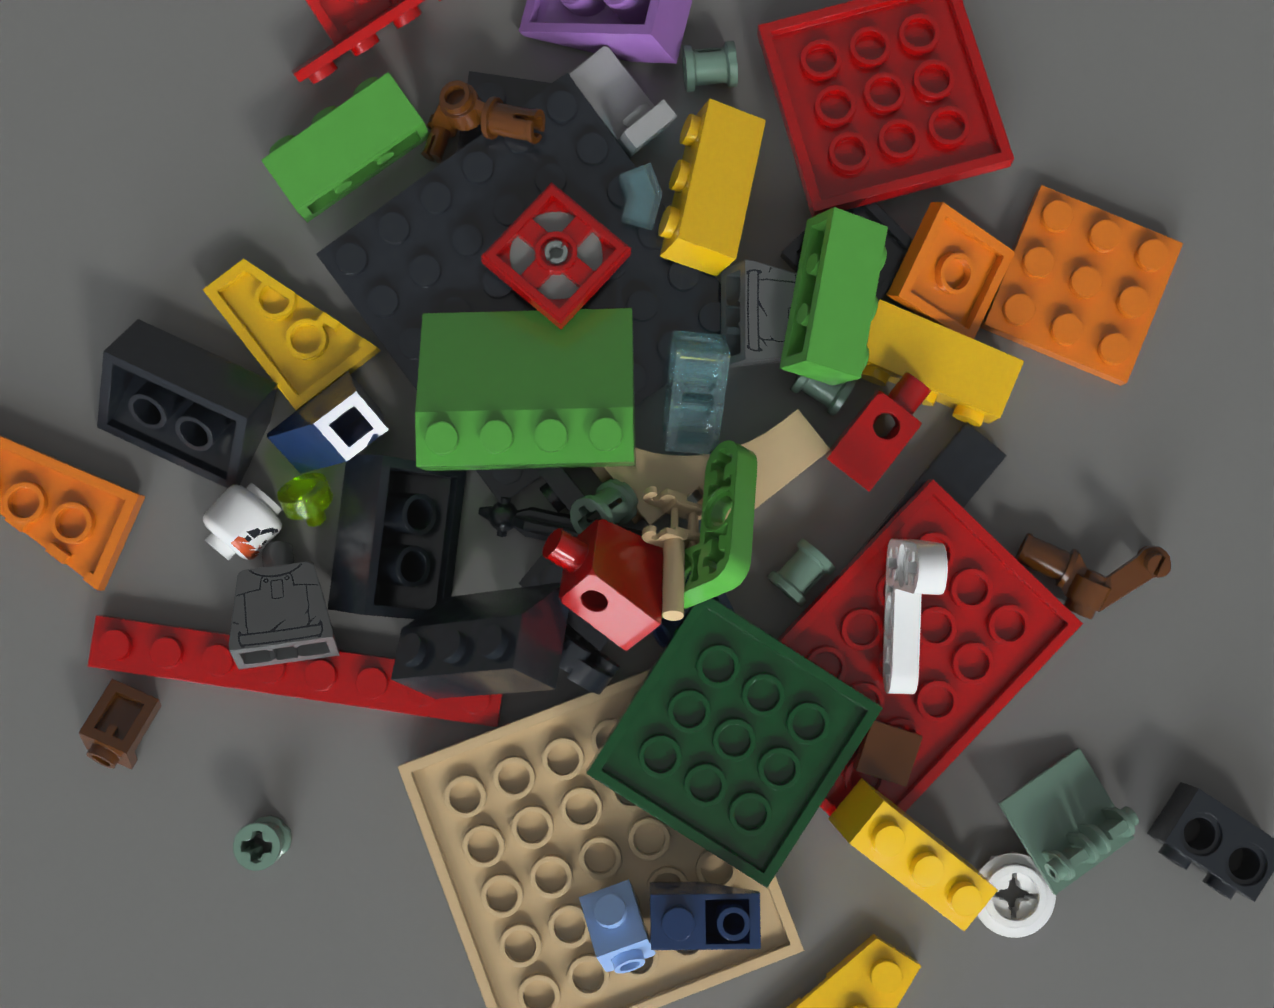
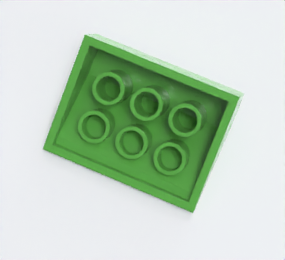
M632 308L580 309L561 330L538 310L423 313L415 408L416 467L425 471L636 466Z

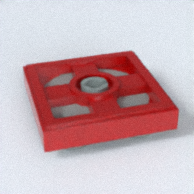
M551 182L482 254L481 261L482 264L561 330L631 255V248Z

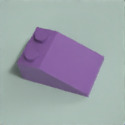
M527 0L519 32L525 37L596 53L603 46H607L618 59L625 61L677 64L692 0Z

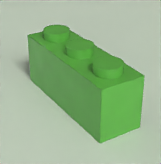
M389 72L380 78L371 77L363 81L354 90L353 97L338 107L329 106L321 110L312 119L311 126L296 136L287 135L279 139L271 146L270 154L261 159L296 211L307 223L427 140L429 132L423 119Z
M836 207L807 219L779 369L832 386L861 379L862 371L865 369L869 359L867 342L870 325L878 308L876 292L879 275L887 257L885 247L887 226Z

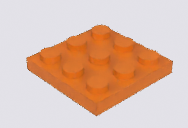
M1041 185L1035 192L1012 248L1015 254L980 328L1122 386L1129 380L1183 243Z

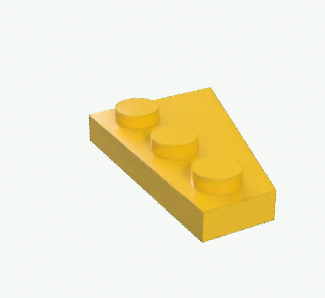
M244 258L202 289L273 382L278 383L277 387L296 411L349 371L352 374L381 351L378 347L345 327L339 321L321 311Z
M872 934L832 968L822 982L802 999L798 997L787 1008H897L921 965L912 957Z

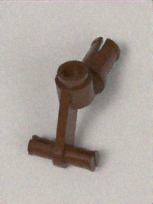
M459 80L451 81L442 88L436 111L429 118L427 126L430 129V133L421 155L429 161L434 162L435 160L437 163H441L449 138L455 137L458 130L469 131L476 128L479 124L481 125L483 136L487 139L493 140L498 136L537 144L542 139V136L539 133H534V130L544 132L546 122L544 111L538 108L530 109L504 104L502 99L496 96L490 97L485 103L470 84Z
M1027 533L1015 556L1022 565L1055 579V585L1060 587L1063 594L1067 597L1064 606L1070 611L1088 619H1093L1096 611L1104 610L1152 578L1164 577L1171 570V560L1167 551L1159 546L1152 545L1144 546L1135 557L1108 576H1104L1087 568L1078 550L1073 548L1068 552L1040 540L1030 533Z

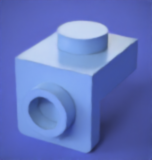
M629 879L579 897L596 958L606 972L613 970L616 973L634 971L645 964L646 958L656 954L655 950H651V939L648 936L638 901Z

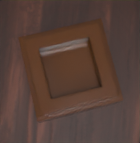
M875 720L861 741L853 768L856 771L906 787L923 736L919 733Z

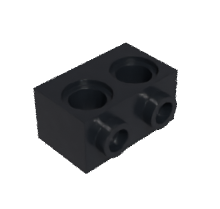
M1182 782L1179 783L1147 833L1163 844L1158 853L1186 871L1192 863L1207 873L1202 881L1204 884L1230 900L1235 893H1238L1255 902L1274 872V838L1201 789ZM1197 818L1200 824L1199 834L1193 841L1187 843L1184 838V828L1190 820ZM1241 848L1243 851V862L1237 870L1231 872L1228 863L1230 855L1236 849Z

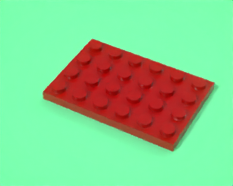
M934 479L926 481L778 638L779 641L882 706L883 709L876 720L919 733L923 736L906 787L856 771L853 765L860 747L859 744L820 805L829 816L833 814L861 778L906 812L1083 624ZM891 539H914L943 543L947 551L948 573L944 593L942 595L922 594L919 678L915 694L886 693L883 684L886 559L888 544Z

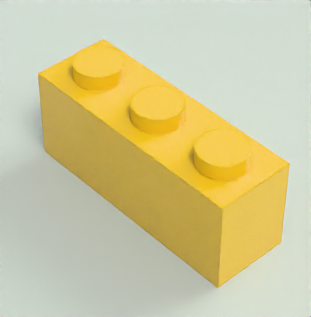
M710 98L696 115H688L679 139L680 144L685 145L683 158L677 161L669 181V189L675 191L672 206L669 205L664 211L658 229V235L664 237L660 257L716 277L736 260L766 123L765 119Z
M880 299L877 312L870 325L867 342L869 359L865 369L862 371L861 378L880 386H886L888 381L897 384L902 376L908 372L931 390L922 402L923 405L934 406L936 401L954 409L952 413L954 418L980 427L983 422L989 424L1001 418L1024 361Z
M862 778L828 818L849 844L963 931L968 928L998 891L971 863Z

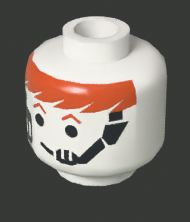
M252 483L247 488L241 485H232L203 516L205 526L212 532L205 541L228 561L235 553L243 559H254L281 530L282 523L277 515L282 509Z

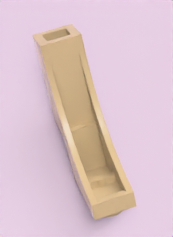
M799 409L766 433L741 444V446L753 451L757 456L755 509L831 450ZM635 448L636 466L590 467L602 483L610 478L627 483L634 490L638 499L637 515L632 519V522L637 524L643 519L649 526L655 524L666 513L663 512L662 508L647 504L643 500V491L650 486L657 487V495L669 488L687 494V498L696 490L703 496L705 470L711 453L681 456L653 453ZM621 498L616 500L618 504L622 502ZM702 498L701 500H699V501L697 502V504L702 505V504H703V498ZM731 508L728 510V512H727V514H726V517H725V520L727 519V517H728V515H729V513H730V511H731Z

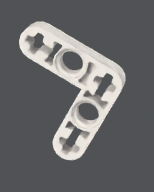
M891 539L889 541L886 559L883 684L886 693L915 694L917 690L920 656L922 594L942 595L944 593L947 582L948 559L943 543L914 539Z

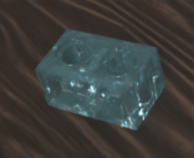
M673 331L662 420L665 451L711 454L716 446L719 445L730 363V352L725 335Z

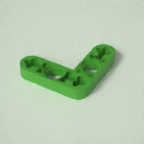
M731 440L723 441L716 446L707 461L700 540L698 544L685 549L684 609L735 589L742 583L750 569L758 465L757 456L753 451ZM731 508V511L727 519L725 520L726 514L728 510ZM691 572L690 577H689L687 583L685 584L686 579H687L689 573Z

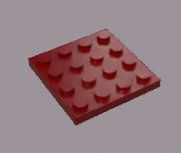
M852 0L758 25L757 36L812 217L833 207L845 211L1008 168L1013 163L1014 156L963 0Z

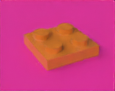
M931 202L887 296L918 316L974 339L1015 251L946 203Z

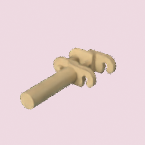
M650 486L643 491V500L649 505L662 508L664 513L671 515V527H666L656 534V526H646L642 530V539L646 543L663 548L662 617L666 620L677 621L684 617L685 548L699 543V520H701L702 505L687 501V494L669 488L657 495V487ZM679 518L688 520L687 529L678 527Z

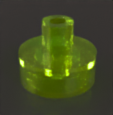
M316 472L306 473L289 480L277 493V499L285 516L292 520L305 519L310 527L318 526L326 520L327 517L324 509L331 504L334 498L326 477Z

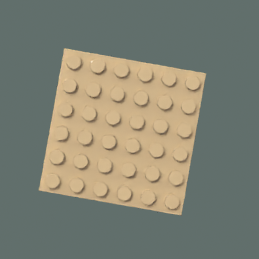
M651 668L607 685L600 695L593 692L585 693L398 766L487 1008H658L804 951L776 876L767 888L586 774V769ZM629 879L650 938V882H707L759 891L761 949L655 950L656 954L646 958L645 964L634 971L627 973H616L614 970L606 972L596 958L579 897Z

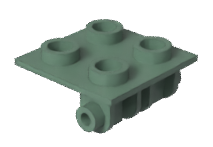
M1080 748L1073 750L998 803L1053 895L1058 894L1134 838L1135 826L1139 824V819L1131 808L1124 806L1122 809L1115 807Z

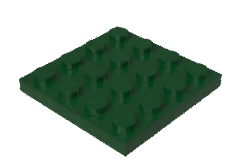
M711 598L690 607L586 769V774L767 888L883 707L717 600Z

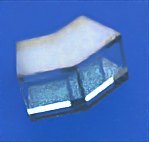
M650 162L620 174L619 183L626 198L621 222L653 230L663 193Z

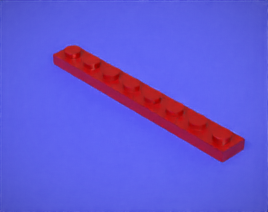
M96 615L87 667L471 724L499 726L504 694L434 699L391 680L395 658L339 650V656L238 669L229 651L230 634L105 615Z

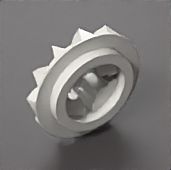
M1011 851L1010 853L991 856L990 860L982 868L978 869L998 889L997 892L1000 889H1008L1009 880H1012L1013 873L1016 886L1028 893H1033V895H1024V898H1016L1014 907H1012V915L1008 902L1004 898L994 895L977 915L987 928L1001 936L1019 938L1035 933L1047 923L1055 907L1056 895H1053L1030 856Z

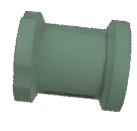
M733 40L725 41L723 47L693 49L691 45L682 46V69L686 92H694L696 86L726 83L728 88L737 87L738 63Z
M798 375L790 390L796 394L800 391L804 392L827 406V413L834 416L848 398L857 380L832 386Z
M617 479L606 480L597 488L596 494L580 497L572 504L570 510L571 523L578 534L595 520L599 519L607 520L615 525L626 524L637 515V496L627 483L620 482ZM621 498L622 502L611 509L608 506L616 499ZM597 511L599 512V517L591 522H587L588 517Z
M802 538L796 544L798 547L797 552L778 572L772 571L767 576L778 589L800 607H803L807 602L805 595L824 574L831 575L836 570L835 566L818 549Z
M272 815L261 816L255 822L241 828L233 842V853L237 862L245 869L252 871L265 870L290 849L292 843L291 829L284 824L280 817ZM262 833L264 841L272 842V848L263 853L262 844L254 843V837Z

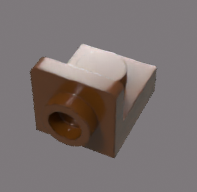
M112 679L79 731V735L88 750L86 755L107 768L114 769L117 764L133 769L138 760L135 750L160 710V700Z

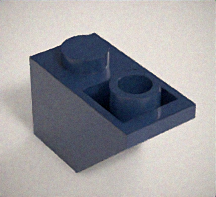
M348 371L268 432L267 438L295 469L302 474L347 462L389 429L380 408Z
M650 882L651 950L761 949L760 892L707 882Z

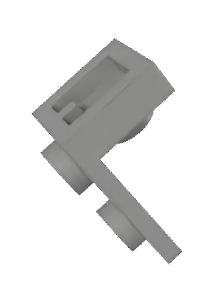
M603 46L569 74L629 158L633 157L664 132L677 117L664 99L654 106L607 46Z

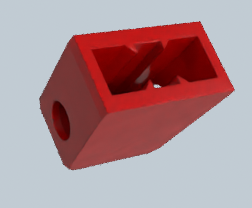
M908 372L902 376L888 395L880 390H876L830 447L831 450L825 454L826 459L870 492L922 425V422L915 418L913 414L931 390ZM882 413L890 414L895 422V426L887 436H877L873 429L874 423Z
M604 519L595 520L577 537L561 528H557L551 533L543 547L542 555L563 568L559 592L562 604L626 651L661 625L663 592L662 547L646 543L642 536Z

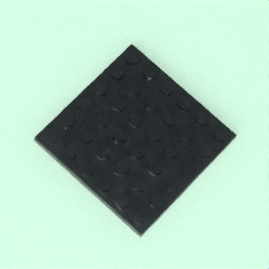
M565 73L520 106L530 109L538 108L544 111L546 121L544 132L534 130V133H539L542 136L539 143L532 144L528 141L498 136L496 139L491 140L481 134L316 253L417 390L423 313L537 311L536 308L482 264L481 256L552 182L631 248V255L581 309L632 308L635 407L721 344L720 282L713 275L660 257L664 237L658 235V229L666 208L568 73ZM543 468L476 471L501 503V497L512 498L541 476L539 472Z

